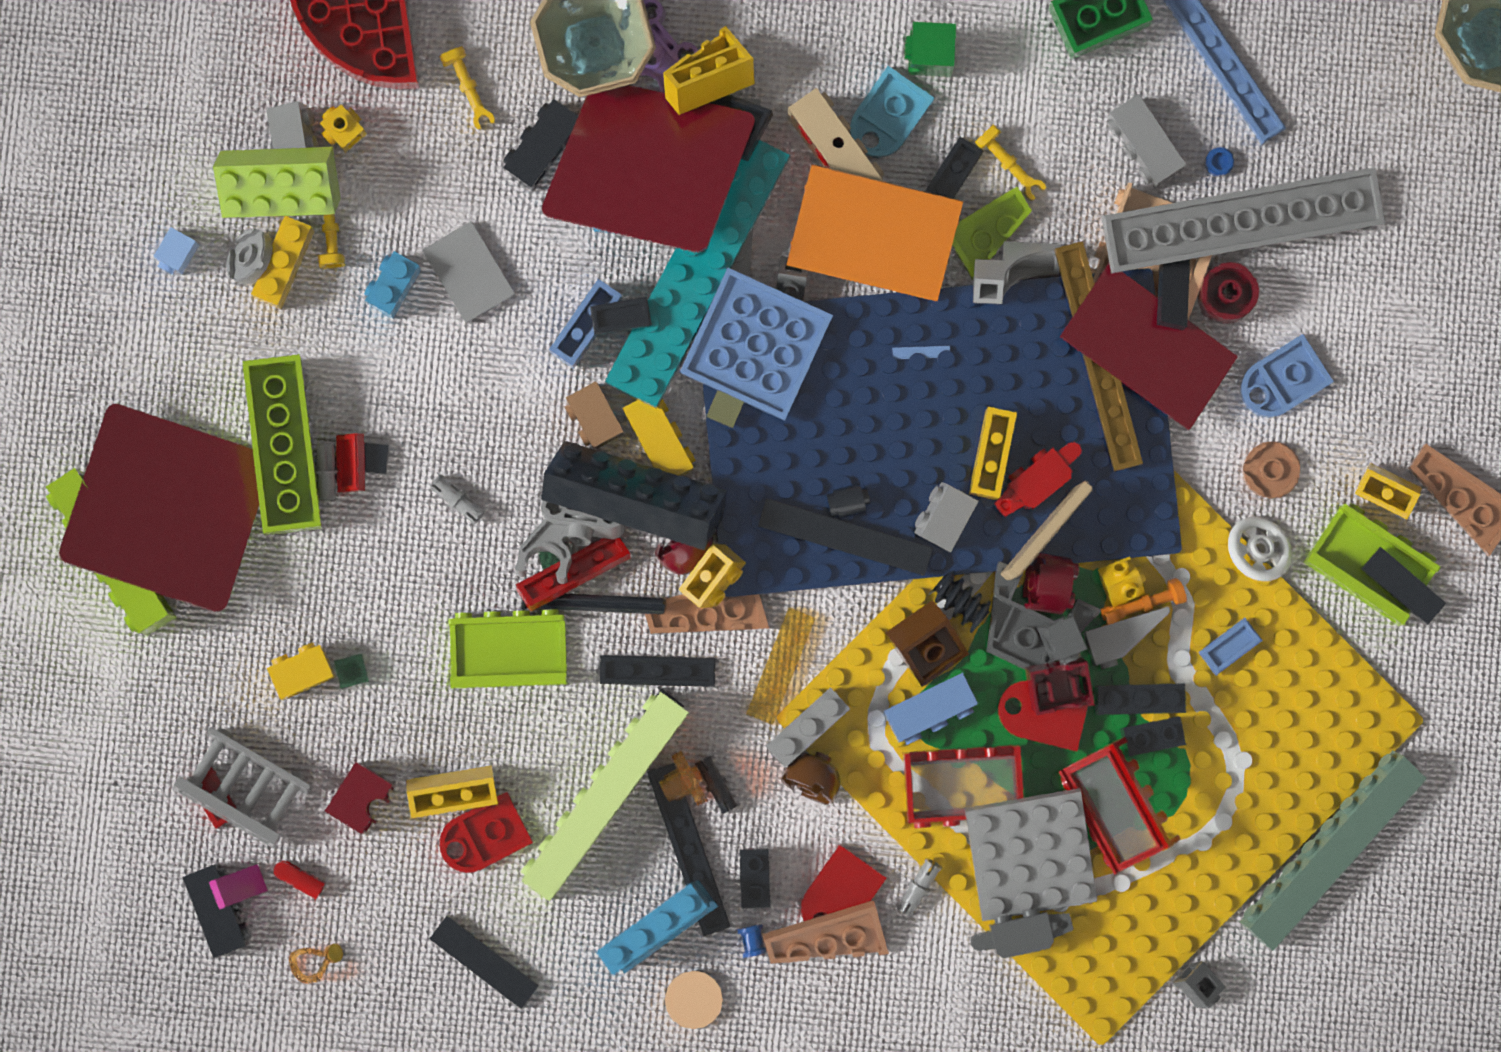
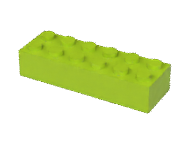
M298 354L242 361L263 534L267 536L322 529L301 356Z
M76 468L45 486L49 492L46 495L48 502L54 510L58 509L65 517L61 520L65 528L67 527L85 472ZM94 573L101 583L104 582L111 589L108 596L117 608L120 607L125 611L127 616L123 619L132 632L135 631L137 634L148 636L176 618L175 613L163 595Z

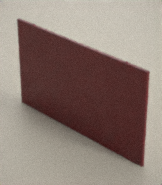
M1108 263L1060 335V338L1160 409L1170 419L1175 420L1190 431L1238 356L1189 320L1187 328L1184 330L1157 325L1158 298L1122 271L1111 273L1110 263Z

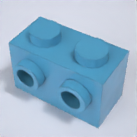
M395 251L391 257L385 256L379 267V270L382 271L377 281L372 280L364 293L367 296L365 301L369 306L392 319L421 272L418 264Z

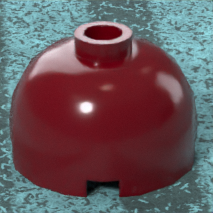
M711 538L705 550L673 540L666 546L661 542L655 550V556L668 571L677 575H687L693 571L711 547L713 541Z

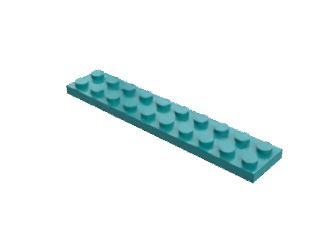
M760 140L749 161L741 159L708 247L701 252L675 248L648 299L652 326L631 331L605 380L607 384L657 409L702 325L727 268L731 269L785 169L790 159L789 154Z

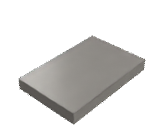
M472 221L422 250L466 324L515 296L514 291Z

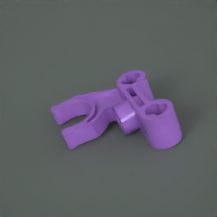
M644 0L646 12L650 6L658 7L655 11L657 16L649 19L656 49L653 52L656 63L654 65L646 64L639 77L647 76L657 81L660 92L665 93L663 72L681 60V54L684 51L689 53L694 51L695 54L699 49L689 42H682L678 45L662 26L666 17V10L658 0Z

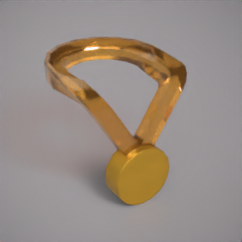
M338 944L328 945L325 951L312 948L297 949L289 956L290 969L300 982L316 983L323 977L329 963H337L342 960L343 949ZM311 954L325 958L317 973L306 976L297 965L298 955Z

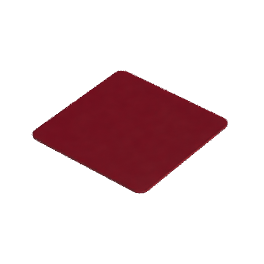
M625 85L620 88L587 95L543 201L542 212L546 217L692 252L704 251L709 245L754 127V116L746 111L711 103L679 115L666 100L665 93L632 85Z
M121 404L110 405L104 414L59 548L60 559L66 564L213 612L224 610L228 604L259 507L253 449Z

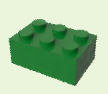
M1053 0L1048 8L1071 60L1149 27L1153 20L1145 0Z

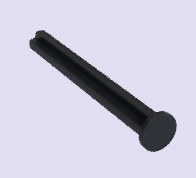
M565 593L537 609L662 615L666 611V599ZM522 599V611L527 610L528 607Z

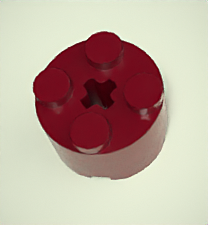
M1234 262L1222 263L1211 269L1204 276L1197 295L1201 312L1217 323L1230 324L1237 322L1251 312L1259 298V285L1256 278L1245 266ZM1227 287L1230 293H1234L1230 299H1227L1226 295L1222 294V291Z
M1039 553L1034 558L1033 566L1029 565L1025 571L1023 597L1028 598L1029 603L1024 604V607L1029 610L1063 614L1066 609H1072L1074 606L1075 593L1072 592L1073 581H1076L1079 574V564L1073 563L1070 557Z

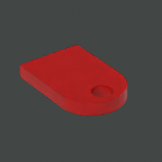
M1020 681L1009 686L1003 692L998 703V716L1003 727L1016 737L1077 751L1088 706L1065 708L1053 713L1036 715L1031 707L1027 681ZM1036 684V685H1035V689H1036L1037 701H1039L1038 690H1037V684ZM1009 698H1016L1020 701L1021 710L1019 713L1012 715L1006 711L1005 703Z
M507 791L497 796L498 804L473 808L452 819L444 827L440 835L439 848L444 861L451 868L464 873L476 872L533 843ZM452 842H459L464 848L463 855L458 859L451 858L447 852L448 846Z
M838 845L802 898V919L807 921L813 919L815 914L819 912L830 914L870 902L887 878L844 847Z

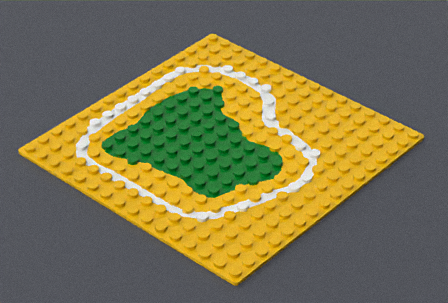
M1175 470L1174 478L1182 549L1177 554L1131 558L1135 567L1140 565L1145 574L1146 581L1142 583L1145 594L1151 596L1167 591V581L1177 578L1185 589L1187 602L1176 605L1173 601L1153 607L1152 611L1169 607L1170 613L1124 657L1118 658V665L1101 670L1100 664L1092 665L1088 649L1080 652L1081 657L1088 663L1094 705L1087 708L1077 751L1016 737L1010 734L1000 722L998 703L1003 692L1014 683L1027 681L1024 669L986 652L996 571L955 575L954 582L960 578L965 579L963 589L970 585L974 587L971 594L972 597L978 593L982 594L980 604L988 600L991 602L989 614L972 633H970L971 622L964 626L961 625L963 615L955 619L952 617L954 607L947 611L943 609L946 600L936 603L949 619L969 654L926 685L921 687L895 650L886 632L931 600L935 601L936 592L929 596L927 595L944 576L913 579L776 718L778 723L785 729L829 688H832L850 710L805 750L811 755L821 752L832 758L830 763L838 770L841 786L921 867L926 858L933 860L932 866L928 871L930 872L935 862H937L942 869L934 880L985 931H989L988 924H993L995 921L994 919L982 921L967 821L960 820L959 826H943V821L931 822V827L914 828V823L907 822L902 752L1019 745L1021 748L1023 795L1026 798L1067 791L1062 785L1059 771L1121 739L1120 728L1181 717L1186 745L1125 757L1123 745L1120 746L1127 762L1132 759L1138 762L1139 769L1134 772V775L1141 788L1150 785L1153 789V795L1148 798V801L1154 812L1157 813L1163 810L1166 813L1167 821L1162 826L1167 836L1171 838L1179 834L1181 840L1170 848L1114 875L1111 868L1105 864L1103 853L1098 844L1092 840L1089 834V827L1086 824L1097 901L1040 911V913L1047 912L1048 914L1069 913L1073 931L1053 938L1054 942L1049 949L1012 957L1099 1045H1104L1340 807L1342 802L1359 788L1360 782L1374 772L1382 757L1390 754L1392 750L1396 751L1423 723L1422 716L1282 577L1266 582L1257 581L1244 575L1235 566L1228 550V538L1232 527ZM1242 537L1240 538V543L1246 546L1247 542ZM1248 554L1243 556L1251 566L1255 563ZM1122 559L1078 563L1079 574L1076 581H1073L1072 592L1075 593V600L1080 599L1099 609L1112 606L1103 590L1098 569ZM1267 562L1263 563L1266 570L1272 569ZM1026 569L1023 571V575L1011 598L1012 601L1022 606L1029 603L1028 598L1023 597V582ZM1137 597V598H1135V599H1133V600H1130V601L1125 602V603L1120 604V605H1124V604H1127V603H1130V602L1139 600L1140 597ZM1066 609L1063 614L1033 611L1051 620H1057L1061 617H1068L1071 609ZM1101 611L1081 633L1084 643V632L1108 625L1106 620L1103 621ZM1139 611L1125 616V618L1121 619L1120 621L1146 613L1144 611ZM1246 618L1263 641L1215 676L1198 652L1240 620ZM963 673L978 703L972 707L974 713L961 719L954 715L946 719L947 726L935 732L928 728L920 732L922 738L906 745L904 740L898 743L883 711ZM1078 675L1081 693L1085 692L1082 682L1083 678L1081 675ZM1185 683L1186 713L1095 715L1094 686ZM1009 698L1005 703V709L1009 714L1015 715L1020 712L1021 703L1016 698ZM1108 756L1077 770L1125 860L1156 845ZM1012 759L911 765L914 811L968 808L1014 800ZM1023 914L1011 917L1012 919L1023 917Z

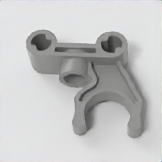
M543 501L541 504L543 521L519 547L518 561L515 565L516 575L518 577L526 576V564L534 554L550 552L555 554L560 560V567L556 573L557 581L560 584H565L568 581V571L572 563L571 555L564 544L565 542L577 546H589L592 537L616 539L623 535L625 526L615 522L610 524L611 521ZM553 511H560L559 514H556V515H552V514H551V512H553Z

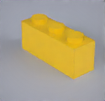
M284 216L272 244L273 250L270 262L261 277L257 279L251 293L256 300L282 310L315 232L310 225Z
M663 398L657 409L640 400H636L622 408L653 468H659L662 471L679 476H684L694 470L692 463L696 462L688 446L682 447L678 439L682 437V434L676 422L669 423L665 415L669 409Z
M988 407L985 410L969 495L993 500L1000 498L1017 415L1016 412Z
M492 765L406 779L411 819L498 804Z

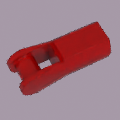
M284 860L274 866V875L278 879L293 885L294 888L314 899H318L326 885L325 881L302 870L289 861Z

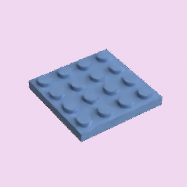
M727 268L680 370V374L785 421L833 315Z

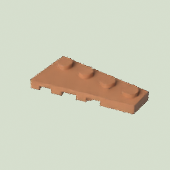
M1424 444L1408 469L1484 553L1490 556L1501 540V494L1429 445Z
M684 594L666 599V611L664 614H645L651 634L769 629L759 594L737 597L725 596L719 605L712 608H699Z
M874 900L762 934L771 964L808 961L809 958L823 957L825 960L835 959L837 955L852 954V957L865 956V953L878 952L879 955L889 954Z

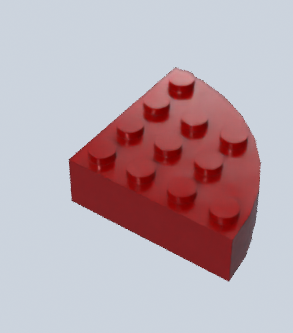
M290 0L292 9L304 34L318 53L336 69L353 79L376 87L396 90L420 89L407 0Z

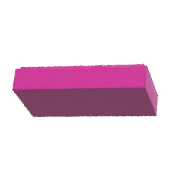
M258 864L209 882L219 909L268 891Z

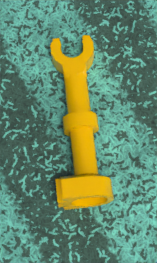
M463 46L441 54L439 58L444 68L453 65L461 83L459 86L462 93L465 92L475 114L473 124L479 131L481 130L479 124L481 117H488L491 124H495V118L490 111L485 110L476 90L477 83L475 79H471L463 62L467 54Z
M993 124L975 143L980 149L987 147L1002 163L1001 167L1005 171L1008 169L1024 188L1025 197L1033 201L1035 196L1031 193V187L1037 186L1043 192L1046 189V185L1043 181L1029 176L1016 162L1017 158L1013 154L1010 156L995 140L1001 131Z
M335 214L324 215L322 233H325L327 253L318 255L319 268L332 269L345 266V256L338 253L337 232H339V224L336 223Z

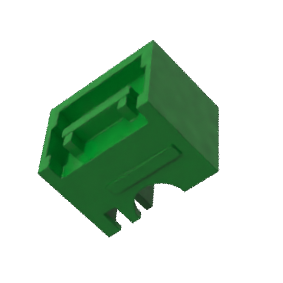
M913 22V30H911L910 36H906L904 60H909L908 75L951 77L955 63L956 24Z

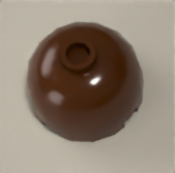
M816 752L815 755H799L787 766L781 777L782 783L791 790L796 785L802 791V796L825 805L834 803L841 785L838 770L830 763L832 758L821 752Z

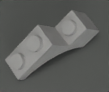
M1004 241L1002 260L975 259L973 303L1002 304L1005 293L1020 280L1039 275L1059 274L1060 270L1054 249L1061 247V244Z

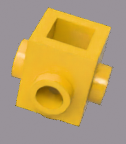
M342 104L337 108L332 106L322 115L323 121L320 122V125L324 131L321 135L331 146L337 143L345 153L367 135L359 124L362 119L351 107L346 110ZM340 125H345L343 128L338 129Z
M1130 556L1098 569L1103 590L1113 607L1145 595L1142 584L1146 581L1145 574L1140 565L1135 567Z

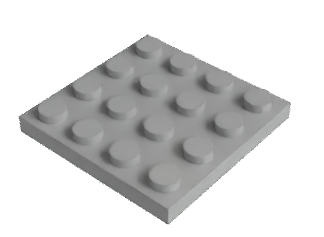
M1080 789L965 808L982 921L992 920L995 917L1009 914L1011 916L1023 914L1022 911L1035 908L1044 911L1097 901Z

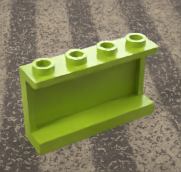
M1350 503L1349 506L1347 504L1340 505L1303 563L1396 625H1404L1410 616V611L1364 573L1361 567L1379 547H1382L1427 586L1434 574L1441 568L1436 564L1437 559L1426 551L1419 553L1413 549V543L1404 536L1398 535L1395 537L1389 533V527L1377 519H1374L1372 522L1363 516L1365 511L1353 503Z
M557 609L541 610L542 615L530 616L529 610L513 611V616L501 617L500 611L484 612V617L472 618L471 612L455 613V618L448 619L450 625L451 656L450 688L567 685L565 615H559V610Z

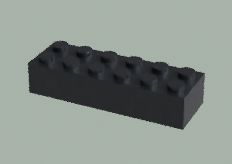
M564 441L544 472L541 500L705 550L723 518L727 490L695 481L685 476L662 471L659 468L636 463L629 459L613 456L603 451L590 449L577 443Z

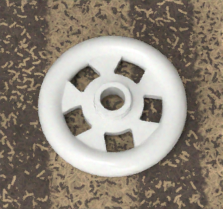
M1257 516L1247 517L1236 523L1229 534L1228 550L1235 566L1247 577L1257 581H1272L1281 577L1289 568L1292 559L1291 544L1285 532L1273 521ZM1256 528L1265 530L1266 536L1256 535ZM1242 534L1249 537L1246 546L1240 543ZM1273 543H1278L1280 553H1274ZM1245 554H1248L1250 559L1255 562L1252 566L1244 559L1243 556ZM1271 560L1274 568L1266 570L1263 563Z

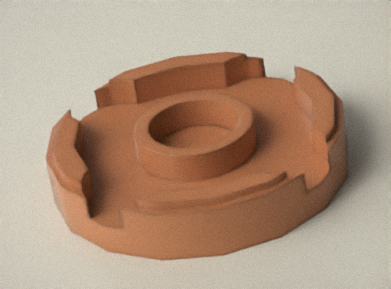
M1263 442L1251 449L1245 457L1242 468L1244 481L1248 488L1260 497L1267 499L1280 498L1291 492L1297 485L1300 477V461L1295 452L1287 445L1279 442Z

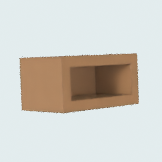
M596 381L566 397L569 404L564 406L571 421L573 422L577 419L582 427L578 434L585 447L591 444L592 448L596 450L624 435V431Z

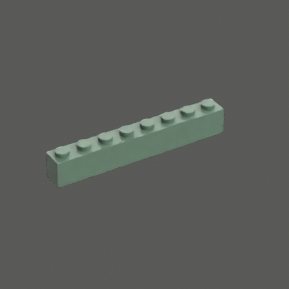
M1393 750L1390 754L1382 757L1374 772L1366 776L1360 782L1357 791L1342 802L1340 810L1323 823L1321 831L1313 840L1308 841L1302 847L1301 853L1294 861L1284 867L1282 875L1265 888L1263 896L1256 904L1247 908L1244 917L1239 923L1264 946L1274 951L1427 778L1405 756Z

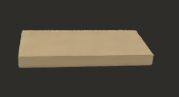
M1086 481L1072 488L1000 573L1001 576L1008 581L1023 573L1092 491V487Z

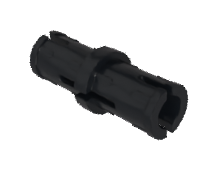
M710 755L703 759L708 770L702 760L695 763L707 784L705 789L713 795L721 810V814L730 811L724 800H726L731 810L737 807L738 804L725 784L728 781L725 777H721L712 760V756Z

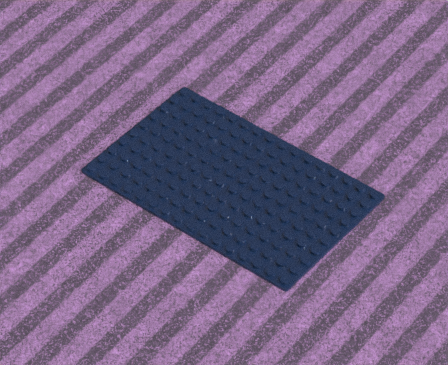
M1151 269L1122 271L1155 295L1153 272ZM1062 277L1020 280L1005 293L1002 304L973 303V285L941 288L938 301L899 292L803 301L832 314L833 317L786 420L779 419L746 403L743 404L733 429L706 417L712 485L727 490L723 518L717 527L718 544H725L746 562L741 569L743 571L741 577L734 584H730L724 591L726 597L942 577L952 570L956 572L955 575L996 571L999 561L1008 565L1072 488L1084 481L1092 487V491L1040 553L1070 557L1073 563L1125 559L1129 556L1130 558L1177 554L1182 549L1168 415L1122 383L1143 464L1114 472L1083 355L1060 338V335L1072 319ZM950 346V351L944 350L940 352L937 358H925L924 355L915 353L909 359H895L892 348ZM703 384L705 413L707 416L717 390ZM988 407L1017 413L1000 497L1008 489L1006 486L1012 482L1008 477L1021 466L1024 470L1032 466L1034 463L1031 458L1043 448L1047 452L1052 448L1058 452L1065 445L1074 441L1081 447V455L1068 465L1072 470L1071 479L1033 510L1021 507L1004 517L994 505L997 500L969 495L985 410ZM941 482L956 488L978 501L951 552L914 533L917 528L915 523L918 516L923 511L926 512L930 504L929 496L936 486H940ZM860 483L861 489L867 488L871 504L865 505V512L839 518V515L831 516L826 494L833 493L834 489ZM766 498L932 547L925 576L758 527ZM1035 559L1029 565L1033 566Z

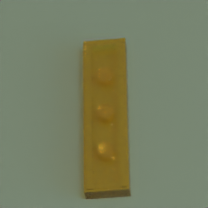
M790 607L788 608L746 715L773 725L815 617Z

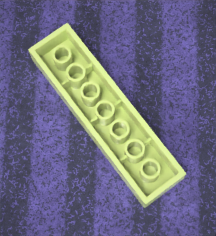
M662 692L658 696L653 693L642 707L646 710L640 720L635 717L625 730L629 734L623 743L617 741L608 753L612 757L606 766L600 764L590 777L594 780L593 784L588 790L585 787L580 790L573 800L577 804L571 813L568 811L563 813L555 824L559 827V830L554 836L550 834L546 836L538 847L542 853L536 860L530 858L521 870V873L525 875L521 881L547 901L553 899L689 715V712Z

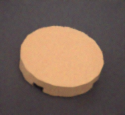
M695 970L684 972L675 977L668 986L665 996L666 1009L672 1020L680 1026L690 1029L703 1028L712 1023L720 1013L723 1002L721 988L715 979L705 972Z

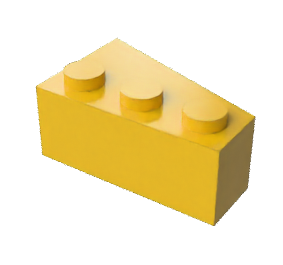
M726 26L719 30L720 35L712 41H704L701 44V49L695 54H687L663 72L665 98L679 115L755 84L753 57Z

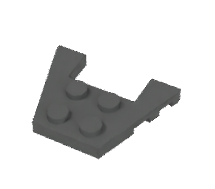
M999 561L996 566L986 652L1024 670L1027 666L1054 662L1055 660H1050L1037 629L1054 620L1033 610L1026 609L1024 606L1011 600L1023 573L1007 581L1000 575L1007 564ZM1076 599L1068 617H1074L1078 629L1082 633L1084 628L1099 615L1100 609L1080 599Z

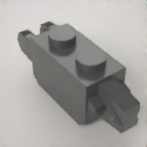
M1035 908L1022 911L1023 917L1012 919L1011 914L995 917V923L988 924L990 930L970 937L969 944L976 951L982 952V950L994 949L997 955L1005 959L1049 949L1054 942L1053 938L1073 931V926L1069 913H1040V909Z

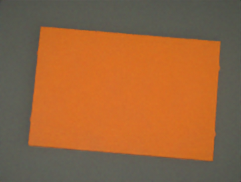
M811 164L807 184L804 186L805 192L793 240L790 242L791 248L786 265L938 301L942 282L945 279L944 274L956 228L959 225L963 201Z

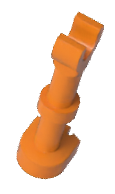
M1174 578L1167 581V591L1151 596L1145 594L1140 596L1139 600L1116 607L1107 606L1100 609L1103 621L1106 620L1109 625L1120 621L1127 615L1139 611L1146 613L1152 611L1153 607L1173 601L1176 605L1186 603L1187 597L1181 581Z

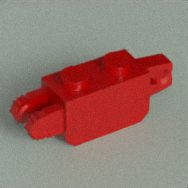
M1075 441L1073 443L1070 442L1058 452L1054 448L1049 452L1043 448L1031 458L1034 463L1027 470H1024L1021 466L1008 477L1012 482L1006 486L1008 489L994 503L996 508L1004 517L1021 507L1033 510L1071 479L1072 470L1068 465L1081 455L1080 445L1075 443Z

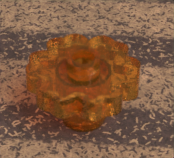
M682 750L671 755L677 769L664 775L665 779L659 781L668 801L671 802L675 799L679 801L691 794L698 807L708 802L699 784L704 780L697 766L690 767Z

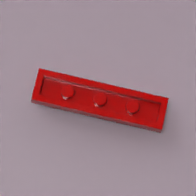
M620 537L616 539L602 538L572 554V563L568 571L567 583L560 584L557 581L556 573L560 567L559 561L516 584L517 592L530 611L545 605L631 559L630 552Z

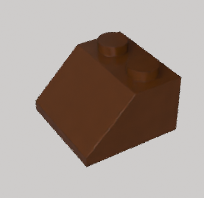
M933 600L886 632L895 650L921 687L969 654L949 619Z

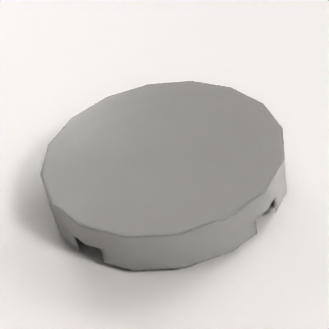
M255 228L246 230L238 236L235 241L237 243L235 249H230L227 256L226 267L228 276L242 285L252 284L259 279L267 269L272 256L273 246L271 238L267 233Z

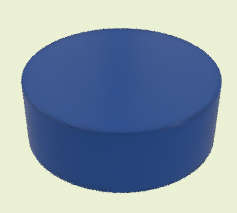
M1223 147L1212 149L1205 158L1206 170L1215 177L1227 175L1234 166L1233 154Z

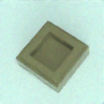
M717 390L706 417L733 429L744 402Z

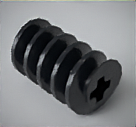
M952 570L944 575L927 596L936 592L935 603L946 600L943 609L947 611L954 607L952 617L955 619L963 615L961 625L964 626L971 622L970 633H972L989 614L991 602L988 600L980 604L982 594L978 593L972 597L971 594L974 587L970 585L963 589L965 579L960 578L954 582L956 572Z

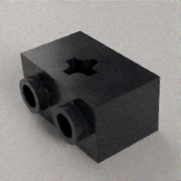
M1180 716L1120 728L1121 737H1126L1128 741L1123 744L1125 757L1186 745Z
M739 849L741 909L770 908L769 849Z

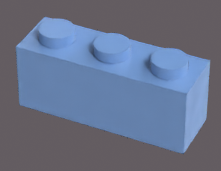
M598 279L549 348L550 354L572 369H575L597 337L594 335L590 306L622 301V295Z
M963 673L883 711L898 743L904 740L906 745L922 738L920 732L928 728L935 732L947 726L946 719L954 715L961 719L974 713L972 707L978 703Z

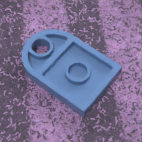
M1304 334L1251 366L1241 380L1240 394L1245 406L1252 413L1261 417L1272 418L1284 414L1334 381ZM1258 388L1264 392L1265 400L1262 404H1255L1251 401L1250 392L1252 389Z

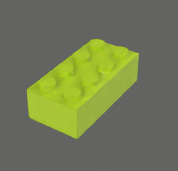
M333 147L224 150L219 152L213 165L222 218L335 214L341 200Z

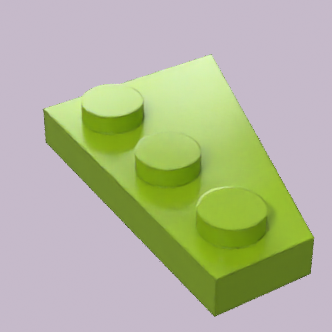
M1015 186L959 221L952 247L972 280H974L975 259L991 260L1004 241L1014 233L1032 211L1018 186Z

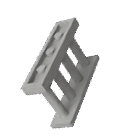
M210 727L207 733L208 737L214 740L191 777L188 776L187 779L181 776L178 777L173 785L174 791L275 849L280 841V835L276 833L278 830L276 826L298 790L308 795L311 790L310 785L307 783L308 778L296 771H293L291 774L232 740L234 735L221 727L215 730ZM225 746L239 754L217 791H213L210 794L201 789L203 786L201 782ZM248 761H251L264 770L242 806L238 805L235 809L226 803L228 801L226 797ZM273 776H276L289 785L268 819L259 823L251 818L253 815L251 812Z

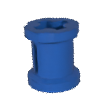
M762 924L737 929L738 934L742 936L745 952L743 953V958L767 953L761 934Z

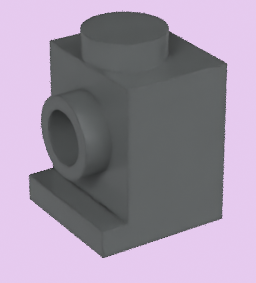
M781 256L776 290L803 301L808 270L786 265L788 257ZM785 269H786V270H793V271H800V272H802V273L792 272V271H785Z
M1204 961L1190 963L1172 982L1175 987H1179L1196 1008L1212 1007L1219 1001V994L1226 988Z

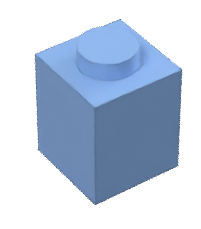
M170 227L153 257L160 262L158 267L173 275L177 271L183 274L199 244Z

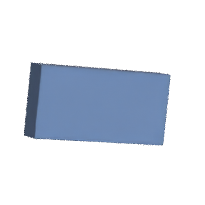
M950 346L892 348L895 359H909L915 353H920L925 358H937L940 352L944 350L950 351Z
M1243 618L1198 653L1216 676L1263 640L1247 619Z

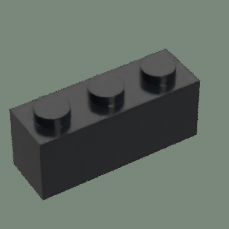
M555 99L550 104L547 102L543 104L536 115L539 118L533 127L529 125L520 136L522 142L516 150L512 148L503 160V163H505L503 167L505 173L532 192L566 147L578 115Z
M1185 683L1094 686L1095 715L1186 713Z
M219 864L211 865L182 877L213 959L250 945L248 939L252 937L247 923H241L238 911H241L239 902L222 909L218 907L209 882L228 875L225 867L220 868Z

